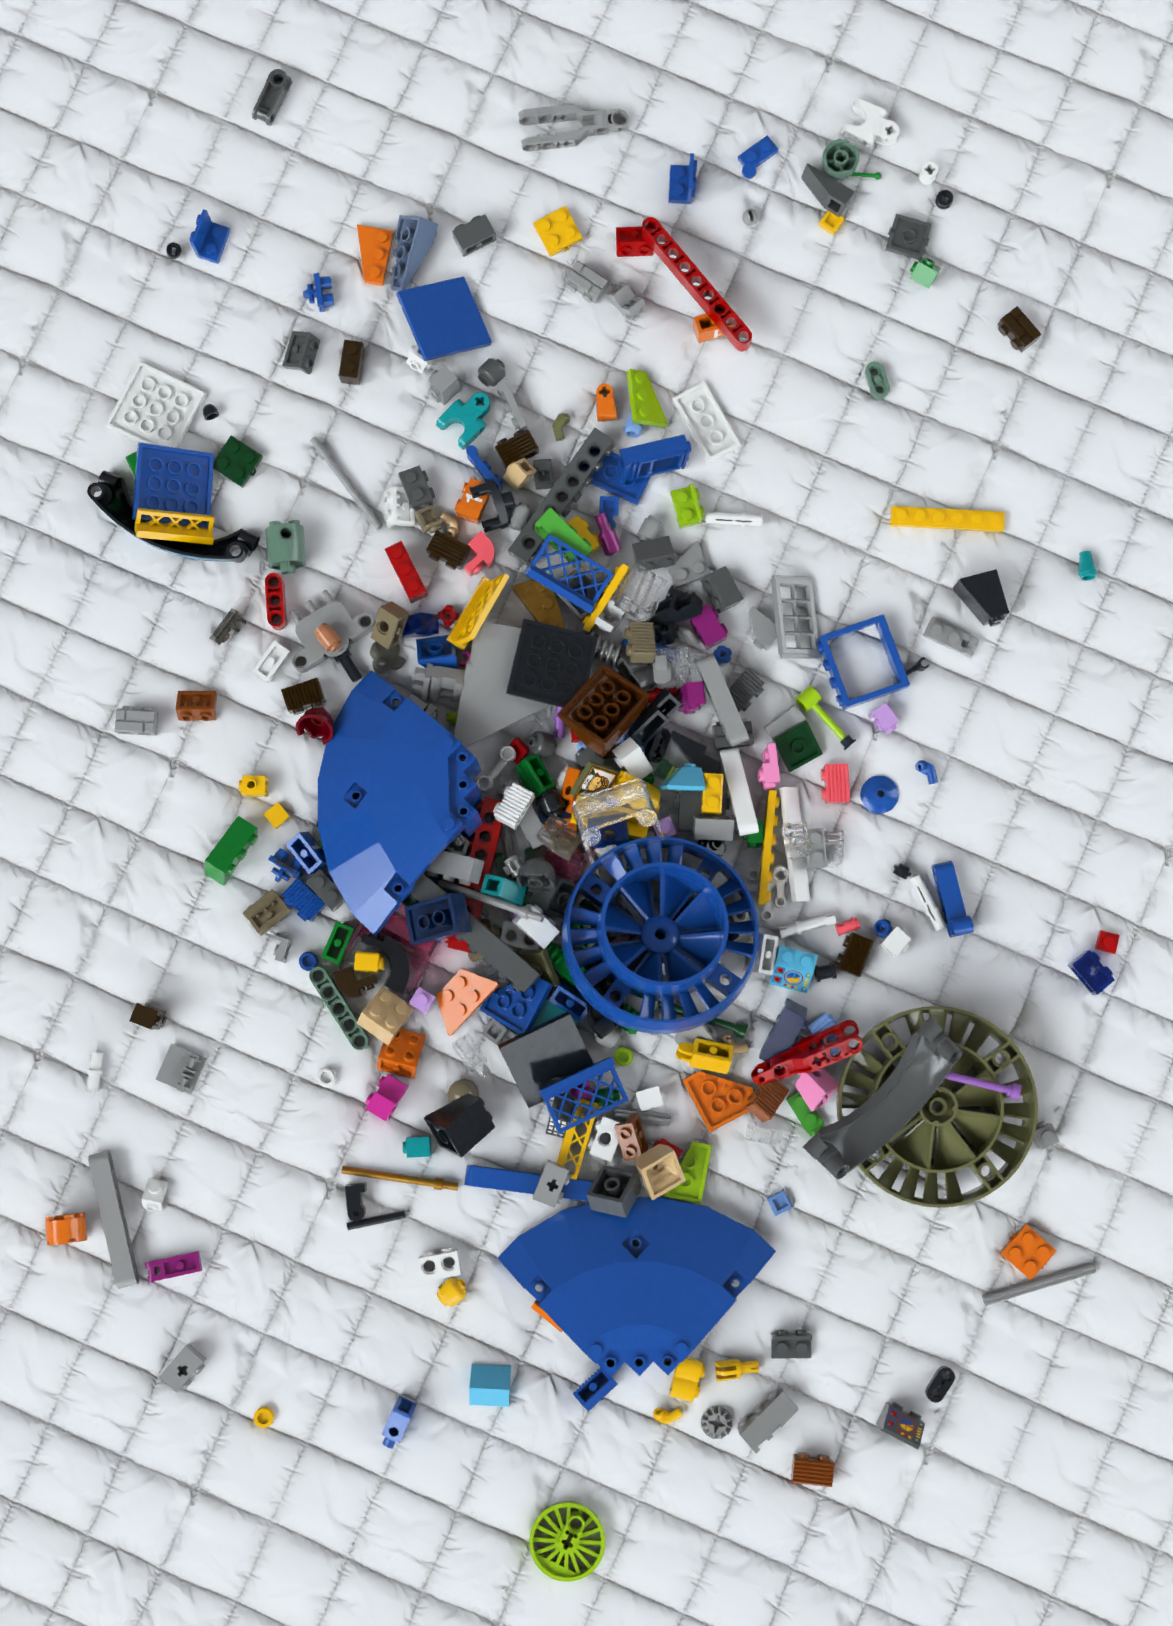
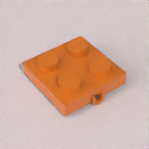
M1026 1223L1016 1235H1011L1008 1244L1000 1251L1008 1261L1030 1280L1040 1269H1043L1045 1264L1047 1265L1048 1260L1056 1253V1250Z

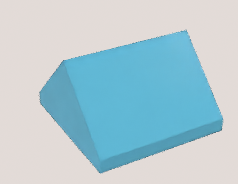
M472 1364L469 1405L509 1407L511 1366Z

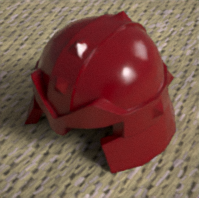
M315 707L307 710L296 723L298 736L306 731L313 739L315 737H322V742L325 745L333 738L334 722L332 716L324 707Z

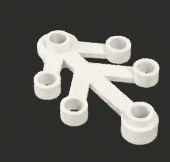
M778 865L772 871H769L772 872V882L768 883L767 891H771L777 884V898L774 900V904L777 908H783L786 905L784 884L789 880V873L787 867ZM750 869L747 873L748 879L755 881L759 878L760 871ZM751 871L756 872V878L750 877ZM777 872H782L784 877L778 878ZM745 884L749 892L758 893V884ZM757 893L752 897L754 906L757 904ZM771 894L770 901L766 902L761 913V919L766 922L770 921L773 917L771 912ZM778 899H782L784 901V904L782 906L777 904ZM748 912L743 913L742 919H738L736 915H732V918L735 922H743L747 919ZM764 912L770 914L769 919L763 917Z

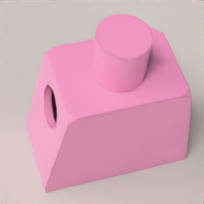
M823 1068L814 1072L798 1073L800 1078L795 1084V1087L812 1112L825 1105L838 1088V1083Z

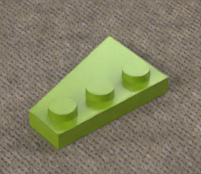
M629 369L626 375L633 423L665 428L668 426V423L645 371Z
M692 1141L680 1162L686 1181L662 1196L701 1204L712 1145Z

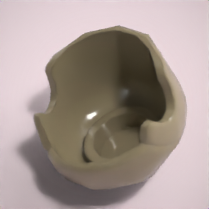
M460 1079L450 1086L447 1093L448 1100L451 1103L468 1093L475 1097L479 1096L478 1087L471 1080Z

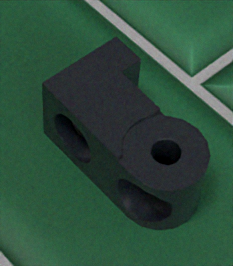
M366 1182L347 1184L345 1186L347 1214L352 1221H360L366 1214V1208L362 1201V1192L367 1191Z

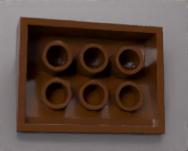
M602 665L558 713V717L589 749L604 757L647 708L650 694L605 665Z

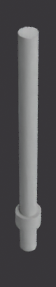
M316 436L313 437L310 441L318 451L319 457L325 460L376 530L380 529L383 525L330 456V451L321 444Z
M442 879L438 883L444 889L456 893H464L467 897L519 914L521 918H530L539 922L544 921L545 916L543 914L534 912L529 907H520Z

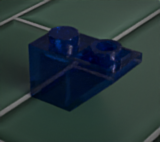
M423 612L409 615L401 638L428 637L439 634L438 615Z

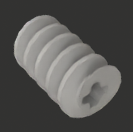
M592 630L588 635L594 636V631ZM601 634L596 636L598 641L594 658L598 654L600 661L606 657V664L613 661L612 667H614L621 655L622 645L619 644L615 648V641L607 644L608 638L606 637L601 641Z

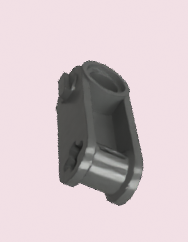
M274 69L269 73L252 112L254 120H262L268 126L273 124L293 83L291 77L287 76L282 69ZM278 80H283L282 83L276 84Z

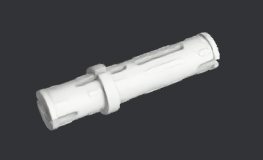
M706 511L705 524L762 527L763 514Z
M921 874L910 879L926 910L925 914L930 917L935 930L938 931L946 927L947 924L939 911L941 909L939 906H936Z
M834 912L804 921L797 920L790 925L778 927L777 929L780 939L794 935L800 936L804 932L836 924L837 922Z

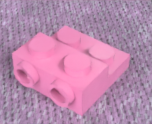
M770 743L763 749V764L757 772V782L761 783L763 791L773 790L780 782L776 744Z

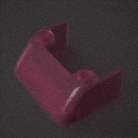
M395 912L388 919L389 922L376 935L379 936L383 932L415 950L411 956V964L414 968L418 969V972L409 986L415 990L430 964L439 940L411 946L406 917ZM361 922L345 948V951L349 954L353 952L359 939L364 934L368 935L370 932Z

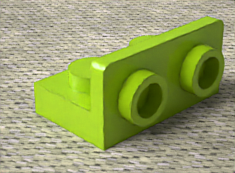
M691 483L689 487L671 491L670 494L679 528L701 524L702 517H705L703 506H699L698 499H700L698 488H694V484Z

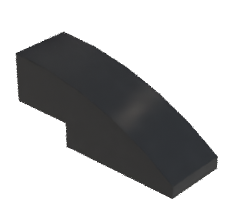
M695 592L681 599L672 595L645 609L642 622H653V625H659L662 622L672 624L694 618L702 614L703 601Z
M665 687L643 712L631 731L630 736L644 747L670 722L669 717L682 705L679 699Z
M672 731L671 739L691 764H696V767L702 768L703 773L716 774L721 762L704 754L707 749L706 746L678 732Z

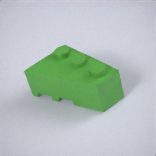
M551 507L534 524L535 532L544 540L548 534H551L587 557L592 553L591 543L585 538L582 539L577 534L578 532L571 525H568ZM550 540L549 545L556 551H559L557 543ZM571 551L562 553L568 562L575 561Z

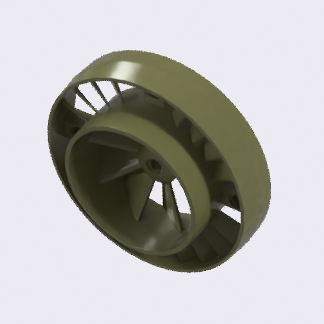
M931 1006L909 1009L883 1020L862 1037L863 1045L871 1037L875 1040L887 1057L882 1063L863 1048L859 1053L848 1057L837 1089V1119L839 1121L846 1117L842 1115L843 1108H859L892 1074L896 1068L892 1063L902 1058L908 1044L904 1046L890 1027V1023L905 1017L912 1037L924 1024L923 1013H929V1018L934 1019L943 1028L945 1033L947 1015H951L952 1020L948 1037L963 1050V1053L950 1072L965 1075L972 1067L977 1073V1076L974 1078L999 1083L996 1074L1012 1063L1019 1079L1003 1085L1020 1084V1096H1023V1103H1004L1003 1098H1009V1096H1006V1093L965 1084L955 1093H952L951 1090L958 1082L944 1079L918 1113L878 1150L877 1158L871 1159L869 1157L857 1167L879 1188L906 1202L936 1208L965 1205L977 1201L1000 1188L1012 1177L1024 1161L1035 1135L1038 1117V1101L1034 1079L1018 1047L1003 1031L988 1020L971 1012L952 1007ZM970 1022L974 1024V1027L965 1045H960ZM990 1035L998 1042L999 1046L981 1058L976 1052ZM887 1036L893 1039L891 1047H886L884 1044V1039ZM998 1053H1001L1004 1057L1001 1064H998L995 1060ZM851 1062L874 1073L873 1077L870 1078L850 1069ZM843 1086L857 1087L868 1090L867 1095L843 1092ZM936 1100L941 1103V1109L937 1112L932 1108V1104ZM958 1106H986V1113L958 1109ZM1003 1117L1023 1119L1022 1126L1003 1122ZM920 1119H922L921 1122H919L911 1131H909V1132H908L902 1139H900L893 1147L891 1146V1142H892V1141H894V1140H895L896 1138H898L901 1134H903L906 1130H908L911 1126H913L916 1122H918ZM950 1122H952L959 1129V1131L968 1139V1141L972 1144L970 1147L966 1144V1142L962 1139V1137L958 1134V1132L955 1130V1128L951 1125ZM936 1126L934 1163L931 1164L934 1131ZM998 1134L1016 1141L1015 1147L1012 1148L997 1140ZM989 1149L1005 1161V1164L999 1171L986 1155ZM889 1155L894 1157V1160L879 1179L869 1171ZM903 1164L910 1167L898 1192L892 1189V1186ZM987 1165L989 1167V1174L983 1176L981 1169ZM969 1166L981 1182V1185L962 1194L955 1171ZM920 1170L926 1171L923 1198L914 1196ZM937 1173H944L947 1198H938Z

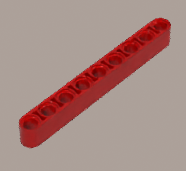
M653 217L645 218L642 223L643 239L738 351H747L752 340V333L658 220ZM675 255V256H677V257H676V258H671V257H669V256ZM692 283H699L700 285L695 286ZM709 296L712 299L707 300L704 297ZM721 310L724 313L719 314L716 311ZM728 324H733V325H735V327H732V328H731V327H729V326H727V325H728ZM740 338H745L747 341H744V342H743V341H740L739 339H740Z

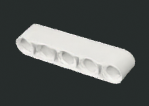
M734 747L719 750L721 767L739 836L758 833V823L739 749Z

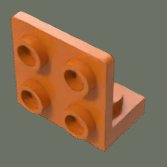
M401 1029L389 1045L383 1042L378 1056L377 1069L415 1079L417 1064L426 1035Z

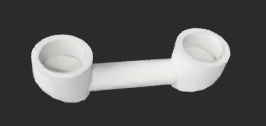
M502 747L500 750L501 759L488 776L482 775L477 778L476 784L479 790L489 791L493 787V780L505 765L515 760L516 751L513 747Z

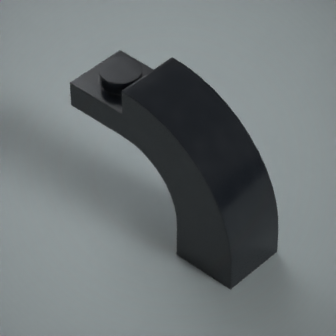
M370 932L368 935L364 934L360 942L382 951L389 961V973L383 986L403 993L409 978V963L404 950L394 939L387 935H384L382 941H379L380 937Z

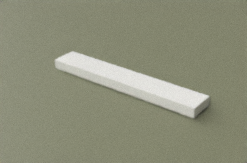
M781 787L779 792L792 902L810 901L798 788Z

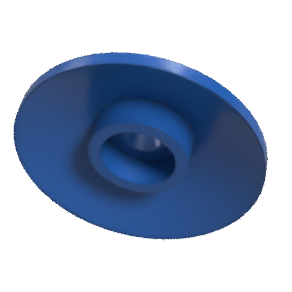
M873 776L863 784L860 797L866 809L873 813L882 814L895 807L899 792L896 784L888 777ZM879 790L883 791V797L877 795Z

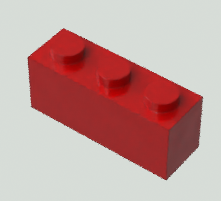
M402 541L385 548V552L410 603L412 604L427 597V591Z

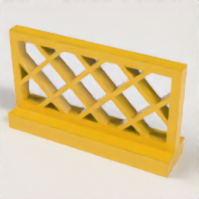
M504 573L491 580L487 577H482L446 640L460 650L465 649L468 642L474 640L510 576Z

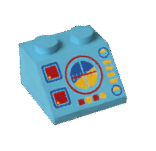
M778 946L774 971L770 977L769 984L807 993L818 955Z

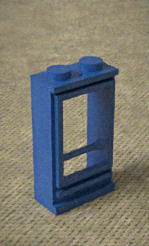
M679 435L620 449L619 452L622 459H619L618 465L615 466L620 483L623 484L628 479L632 481L633 478L636 480L681 468L685 469L689 453L691 452L690 442L686 440L685 435Z

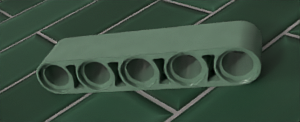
M322 967L313 968L309 973L310 981L354 1049H366L370 1044V1038L364 1028L357 1024L358 1019L337 988L330 974ZM321 970L324 977L321 981H316L314 975L317 971ZM327 987L334 989V994L330 998L325 996V989ZM338 1003H342L345 1007L344 1012L341 1014H337L335 1011V1006ZM352 1019L355 1027L349 1031L346 1029L345 1023L347 1020ZM360 1035L365 1038V1044L362 1047L356 1045V1038Z

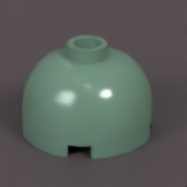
M846 139L831 141L824 149L822 155L824 171L835 179L849 177L855 172L859 164V151L855 145L853 146Z

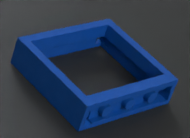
M884 614L819 636V642L816 645L819 654L822 653L824 657L822 661L824 669L829 671L831 676L829 678L832 689L836 690V701L839 706H842L843 711L904 690L910 686ZM876 625L897 684L849 700L827 641Z

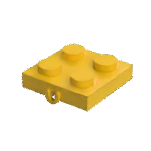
M566 205L533 222L550 257L563 250L568 251L570 246L583 240Z

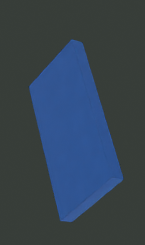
M593 449L591 450L590 454L593 456L599 455L600 450ZM612 452L609 457L606 456L602 462L604 464L598 472L595 471L591 476L593 480L590 484L637 505L651 476L636 480L633 478L632 481L628 479L625 483L621 484L615 466L618 465V460L622 458L620 455ZM582 464L579 467V469L581 471H587L589 469V465Z

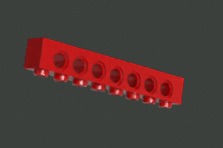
M484 797V801L480 800L478 812H481L480 818L483 824L476 830L475 837L470 839L468 849H471L470 857L475 858L478 851L486 853L485 859L482 860L484 865L479 883H471L470 886L459 883V886L468 889L474 888L480 893L485 874L491 875L503 823L496 819L493 823H486L484 820L487 814L494 815L493 810L496 804L502 802L501 800ZM488 832L491 837L488 842L480 840L482 833ZM465 896L467 907H470L472 914L480 920L484 902L473 898L469 899ZM455 937L446 938L445 943H448V948L468 953L472 952L467 948L469 944L464 940L459 941Z

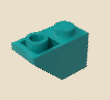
M485 874L481 888L482 894L521 906L527 891V886L523 885L522 888L517 882L490 874Z

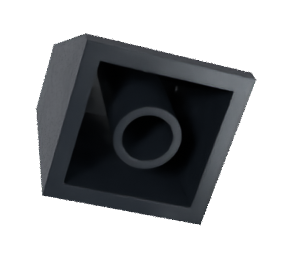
M997 569L961 578L954 585V592L983 626L988 624L990 627L1001 624L1000 621L1005 620V617L1009 614Z
M469 1093L424 1117L439 1146L461 1158L495 1128L492 1122V1115L484 1108V1101L479 1096L475 1097Z

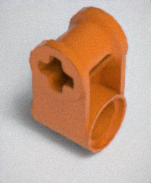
M601 384L596 390L598 422L617 420L613 389L608 384ZM605 391L606 394H607V397H603L602 392Z

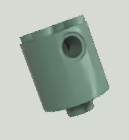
M291 520L288 523L282 524L280 521L269 522V527L265 529L269 568L280 570L281 574L285 575L296 573L297 568L304 567L307 564L303 526L300 525L299 520Z

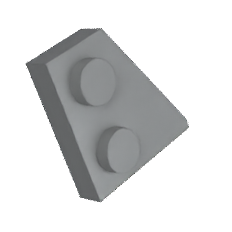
M698 541L694 542L675 565L669 569L670 577L676 589L703 579L710 573Z

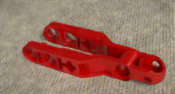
M846 1020L799 1040L789 1050L758 1064L751 1073L754 1083L761 1085L775 1079L782 1080L797 1073L814 1072L859 1053L863 1048L861 1037L858 1036V1025L853 1020ZM848 1026L855 1028L853 1033L847 1034L844 1032ZM829 1034L837 1035L834 1041L826 1039ZM851 1040L859 1042L858 1046L853 1048L849 1047L848 1043ZM814 1042L817 1047L813 1048L810 1043ZM836 1047L841 1050L837 1055L830 1054L832 1048ZM817 1056L818 1058H820V1061L816 1062V1060H814V1057Z

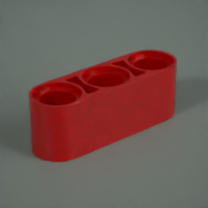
M269 573L265 578L267 620L273 629L282 630L287 625L285 584L279 574ZM278 579L279 584L275 587H271V581ZM274 598H280L278 605L271 604ZM275 617H282L279 624L273 623Z

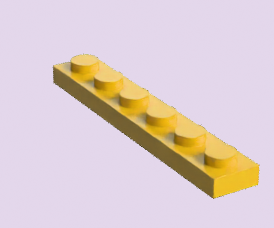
M891 506L890 526L1003 532L1005 512Z
M774 790L768 791L766 799L756 904L758 907H764L766 902L770 901L771 891H767L768 883L772 882V872H769L770 864L773 865L774 853H771L772 845L775 846L776 834H773V827L777 826L778 816L775 815V808L779 807V797H776L777 791Z

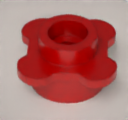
M446 605L442 611L437 613V618L444 622L445 627H450L460 617L459 613L454 611L452 605Z

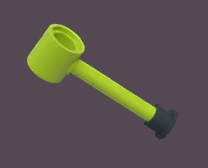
M809 685L795 697L796 702L804 711L808 712L813 709L841 740L840 743L845 747L844 750L856 741L849 734L846 735L821 708L818 702L822 698L812 686Z

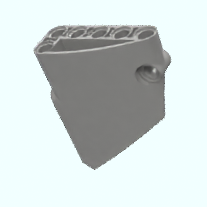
M483 622L472 642L470 659L466 664L454 737L465 748L549 707V704L506 694L521 628Z

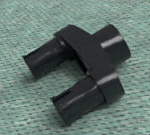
M493 478L486 480V483L469 487L473 499L486 494L492 495L498 515L495 518L481 521L484 532L487 533L498 528H508L507 510L516 507L512 492L501 493Z

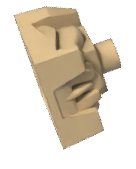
M658 1144L636 1157V1166L642 1175L646 1187L645 1191L652 1200L686 1181L675 1151L667 1145Z

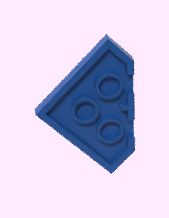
M541 977L538 978L527 992L521 991L519 993L511 986L512 984L505 986L503 989L495 990L483 1002L480 1011L519 1034L530 1030L553 987V984Z

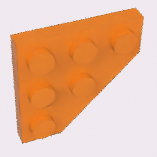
M701 1071L682 1080L709 1132L749 1112L746 1106L749 1103L748 1097L754 1092L752 1087Z

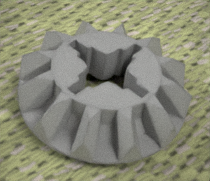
M710 1407L702 1415V1430L712 1439H722L729 1435L732 1428L730 1413L723 1407ZM719 1415V1420L724 1425H719L715 1431L714 1424L708 1421H715Z

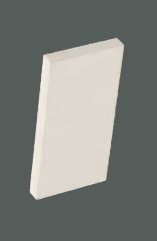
M705 381L672 398L675 407L708 464L741 446L738 437Z

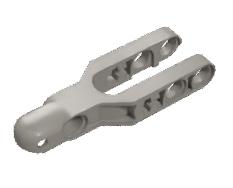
M573 104L524 109L518 113L521 125L577 120L583 126L579 130L556 132L554 135L544 136L537 134L535 137L524 138L521 140L522 149L527 152L576 147L588 136L622 131L629 125V116L621 109L584 111Z

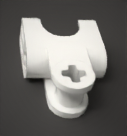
M862 99L855 100L852 105L853 112L862 117L865 123L858 126L852 124L844 125L840 131L841 136L866 148H871L874 142L885 147L893 146L899 135V126L895 122L885 119L887 112L883 108Z

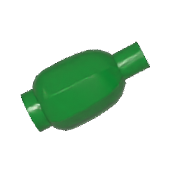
M610 1087L598 1089L597 1095L606 1098ZM613 1089L609 1099L615 1102L619 1101V1091ZM595 1097L594 1102L599 1103L598 1106L602 1107L605 1100Z

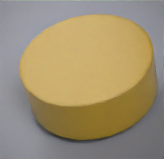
M260 1407L254 1414V1422L260 1428L269 1427L274 1421V1412L269 1407Z

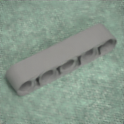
M711 654L696 660V668L701 680L704 681V687L729 745L733 747L748 741L747 730L715 656Z

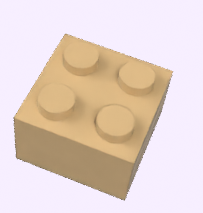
M382 986L361 1012L357 1024L386 1045H389L410 1018L414 1007Z

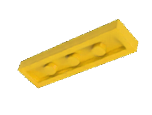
M623 563L621 566L617 565L613 571L614 578L611 583L608 582L602 598H598L594 604L593 613L585 617L582 623L585 625L583 627L584 630L589 633L596 625L594 623L596 618L604 611L630 567Z

